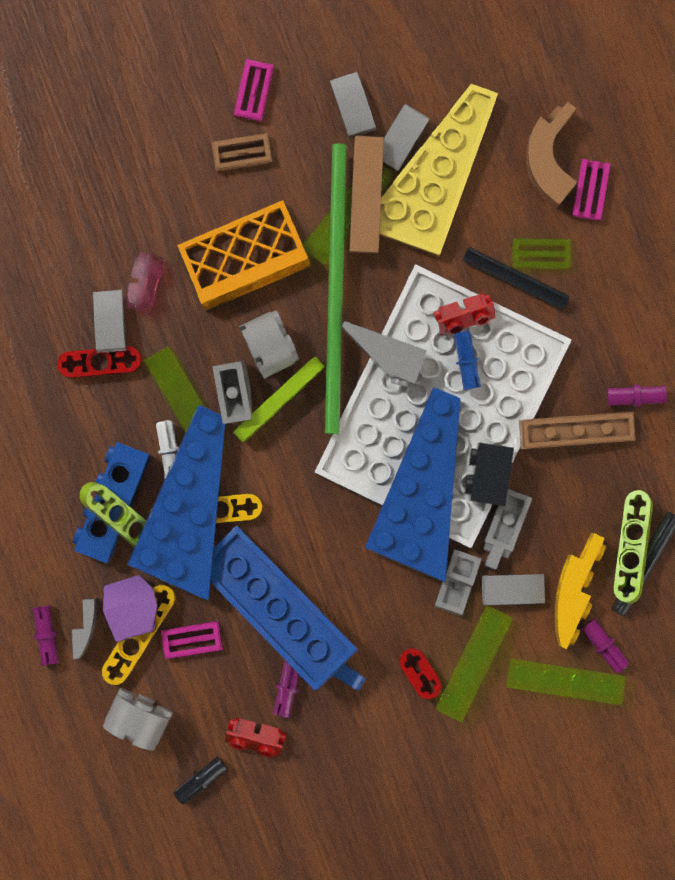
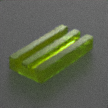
M512 239V268L570 269V239ZM519 246H564V251H519ZM519 257H563L564 262L519 261Z

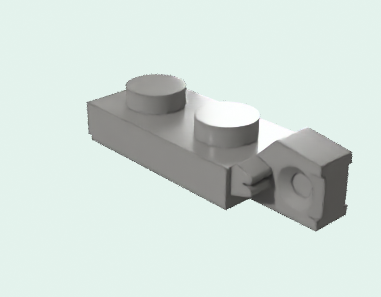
M508 489L506 505L497 506L484 541L483 550L489 551L484 566L496 570L501 556L508 559L520 533L532 500L531 497Z

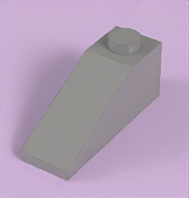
M343 322L342 330L387 376L392 377L391 383L407 388L408 384L415 385L427 350L349 322Z

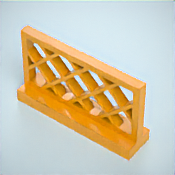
M283 200L177 245L205 311L311 266ZM282 211L284 221L280 229L266 224L270 214ZM249 223L259 226L254 240L240 236L243 226ZM287 225L291 233L285 231ZM263 229L278 233L272 247L258 242ZM223 234L233 238L227 252L213 247L217 237ZM282 236L293 239L297 246L296 249L287 253L277 250ZM237 240L251 245L246 259L232 254ZM195 246L206 249L201 263L189 259L186 250ZM256 247L270 252L266 262L258 264L250 261ZM211 251L225 256L219 270L205 265ZM229 258L243 263L240 273L230 275L224 272ZM193 266L198 267L196 273H195V271H194ZM203 269L217 274L214 283L205 288H201L199 283Z

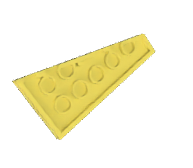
M470 84L443 121L436 127L431 136L381 197L379 235L440 256L498 93Z

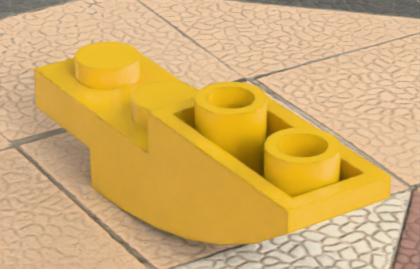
M595 533L590 534L580 558L568 554L559 579L555 599V631L558 645L567 649L569 644L572 646L575 644L580 630L577 629L581 618L586 619L592 607V603L589 602L591 596L581 592L582 587L587 588L594 575V572L590 571L595 560L600 561L606 549V546L603 545L605 538Z

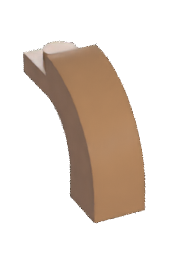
M568 101L563 108L557 105L547 118L551 123H548L542 117L539 118L530 134L526 148V167L529 178L541 197L556 209L577 183L558 166L553 155V142L556 135L577 109Z

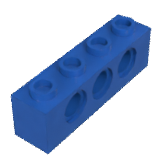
M116 442L115 447L110 446L104 460V462L108 463L104 474L99 473L96 483L106 486L129 507H132L152 455ZM120 466L127 468L129 473L128 479L123 483H118L114 479V471ZM96 494L94 501L103 505V500ZM119 505L109 512L111 521L117 520L121 515ZM85 507L83 516L87 517L83 528L78 527L72 541V543L76 544L74 551L104 563H110L120 535L107 525L106 534L102 537L96 536L93 533V525L101 519Z

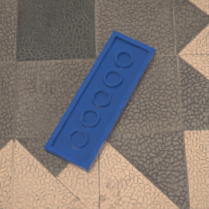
M236 525L213 549L210 582L315 691H318L358 651V648L240 527Z

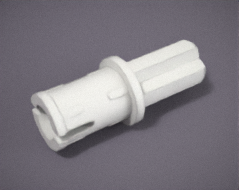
M171 420L161 421L156 424L160 445L158 454L161 453L165 473L164 478H166L179 449Z

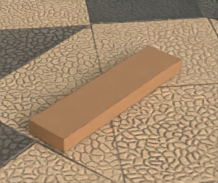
M355 136L350 253L378 254L384 137Z
M634 412L519 420L521 449L635 441Z

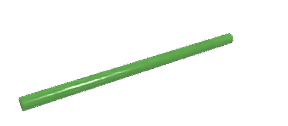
M332 144L325 434H339L346 144Z

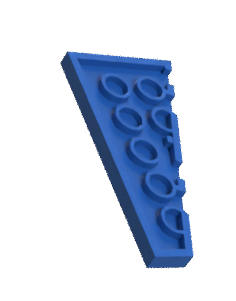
M433 387L365 548L446 582L460 398Z
M198 405L127 565L208 601L225 424H223L220 414Z

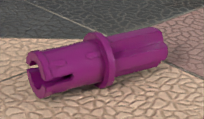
M596 618L581 628V631L585 633L595 646V652L603 656L615 673L623 671L629 665L627 659L613 643L615 639H610Z
M286 660L284 661L280 684H276L278 692L272 714H279L280 717L290 718L295 693L299 692V689L296 688L299 674Z

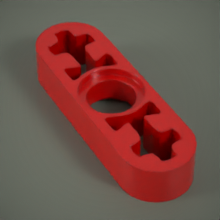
M126 346V351H115V358H124L126 356L125 352H130L131 356L136 357V361L131 362V367L127 368L125 363H116L117 369L112 370L113 358L111 353L113 352L97 353L96 349L68 351L61 354L58 358L57 368L67 378L133 373L140 368L142 357L134 347ZM97 354L105 355L108 360L106 368L100 371L95 370L91 363L93 357ZM82 355H87L86 366L89 370L88 372H83V366L74 367V372L72 373L69 372V369L63 367V364L68 362L69 357H72L75 362H83Z

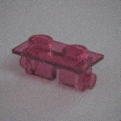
M140 252L139 257H135L131 277L140 280L138 284L129 282L124 302H126L125 308L150 314L151 307L156 300L155 292L158 281L164 270L163 258Z

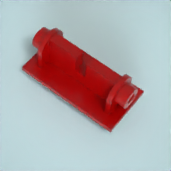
M480 293L463 299L466 308L460 310L458 302L438 307V311L433 313L439 326L440 335H453L461 332L464 328L473 325H484L490 320L495 319V307L490 295Z
M236 717V720L230 719L227 729L230 731H226L224 741L229 743L230 747L238 750H246V748L257 750L259 755L273 758L275 755L281 756L283 745L279 744H284L286 733L281 732L280 728L262 724L260 733L257 734L254 733L256 722Z

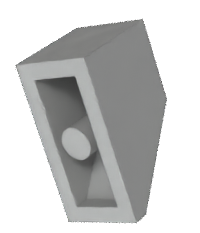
M246 360L213 366L223 424L252 419L251 387Z

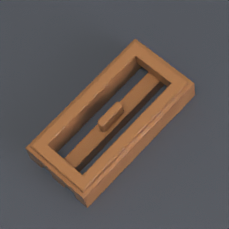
M268 133L211 142L216 172L273 163ZM264 142V146L223 153L218 151L219 148ZM260 153L266 154L264 157L220 163L222 159Z

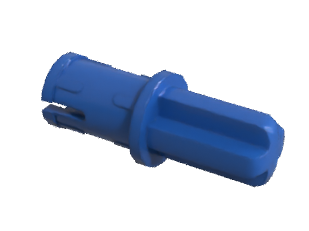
M469 331L456 333L454 337L459 359L456 365L459 364L463 390L482 387L477 366L479 358H475L471 333Z

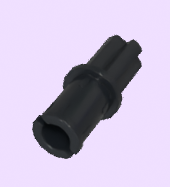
M216 756L215 759L197 772L195 770L191 778L175 789L173 792L174 796L181 804H186L203 789L208 790V786L227 772L228 768Z

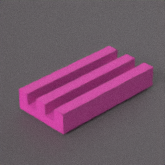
M249 59L245 60L234 117H244L248 120L253 119L257 122H262L274 65ZM255 67L256 70L247 111L241 109L250 68ZM264 69L267 71L257 113H253L261 71Z
M588 159L581 160L572 217L595 221L601 220L611 163H599V161H588ZM588 167L592 168L585 211L581 212L579 209L586 168ZM599 169L602 170L596 211L595 214H592L591 207Z
M219 621L161 630L165 659L223 650ZM213 628L214 631L212 634L168 641V635ZM215 639L216 645L170 652V646Z

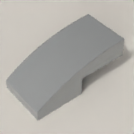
M355 72L330 80L331 88L349 139L375 131L376 126L358 73Z
M405 104L384 138L383 162L399 171L430 118Z
M122 290L93 292L97 353L126 351L124 297Z
M455 549L453 550L446 570V582L442 581L434 608L460 617L463 615L481 558Z
M544 574L482 576L483 605L545 603Z
M97 598L82 600L84 628L72 629L73 659L83 657L91 641L97 617Z

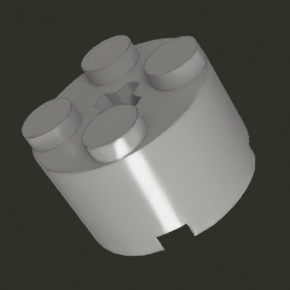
M277 310L269 311L238 326L264 379L295 364V361L299 360L296 348L289 334L287 335Z
M119 688L105 718L103 728L122 740L126 738L133 741L132 744L137 747L153 751L158 745L173 712L160 705H157V707L153 706L155 700L144 694L139 693L136 698L134 693Z

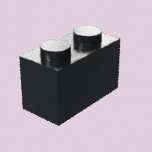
M479 442L477 443V448H471L469 465L474 466L472 477H467L464 493L469 495V501L498 506L506 505L514 452L513 447Z

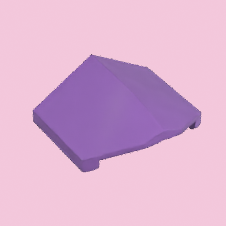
M137 575L104 586L103 612L116 642L154 631L157 601L154 589L146 582L143 576Z

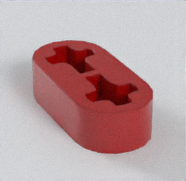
M416 648L404 650L400 655L399 664L413 688L424 699L435 698L440 693L441 682L426 657ZM410 653L412 656H420L417 664L421 671L418 673L415 672L412 666L406 667L404 664L408 661L406 656ZM422 674L425 675L428 681L434 679L436 682L433 685L434 691L430 694L427 690L423 692L420 690L423 683L419 676Z

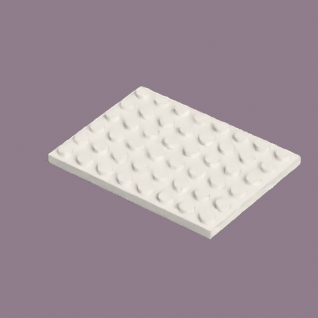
M415 264L382 335L427 350L415 385L408 384L407 388L391 383L392 377L387 376L369 359L340 418L339 434L332 435L315 473L383 505L433 387L459 397L460 410L449 538L472 548L492 504L469 501V495L464 494L466 479L473 475L474 466L469 465L471 448H477V443L479 442L513 447V463L520 448L519 420L534 419L571 339L493 302L495 319L490 320L487 324L473 325L461 331H469L471 333L475 358H479L477 366L482 386L463 390L459 364L456 365L459 359L455 334L441 336L433 312L438 311L440 306L458 302L460 310L466 309L463 299L478 294Z

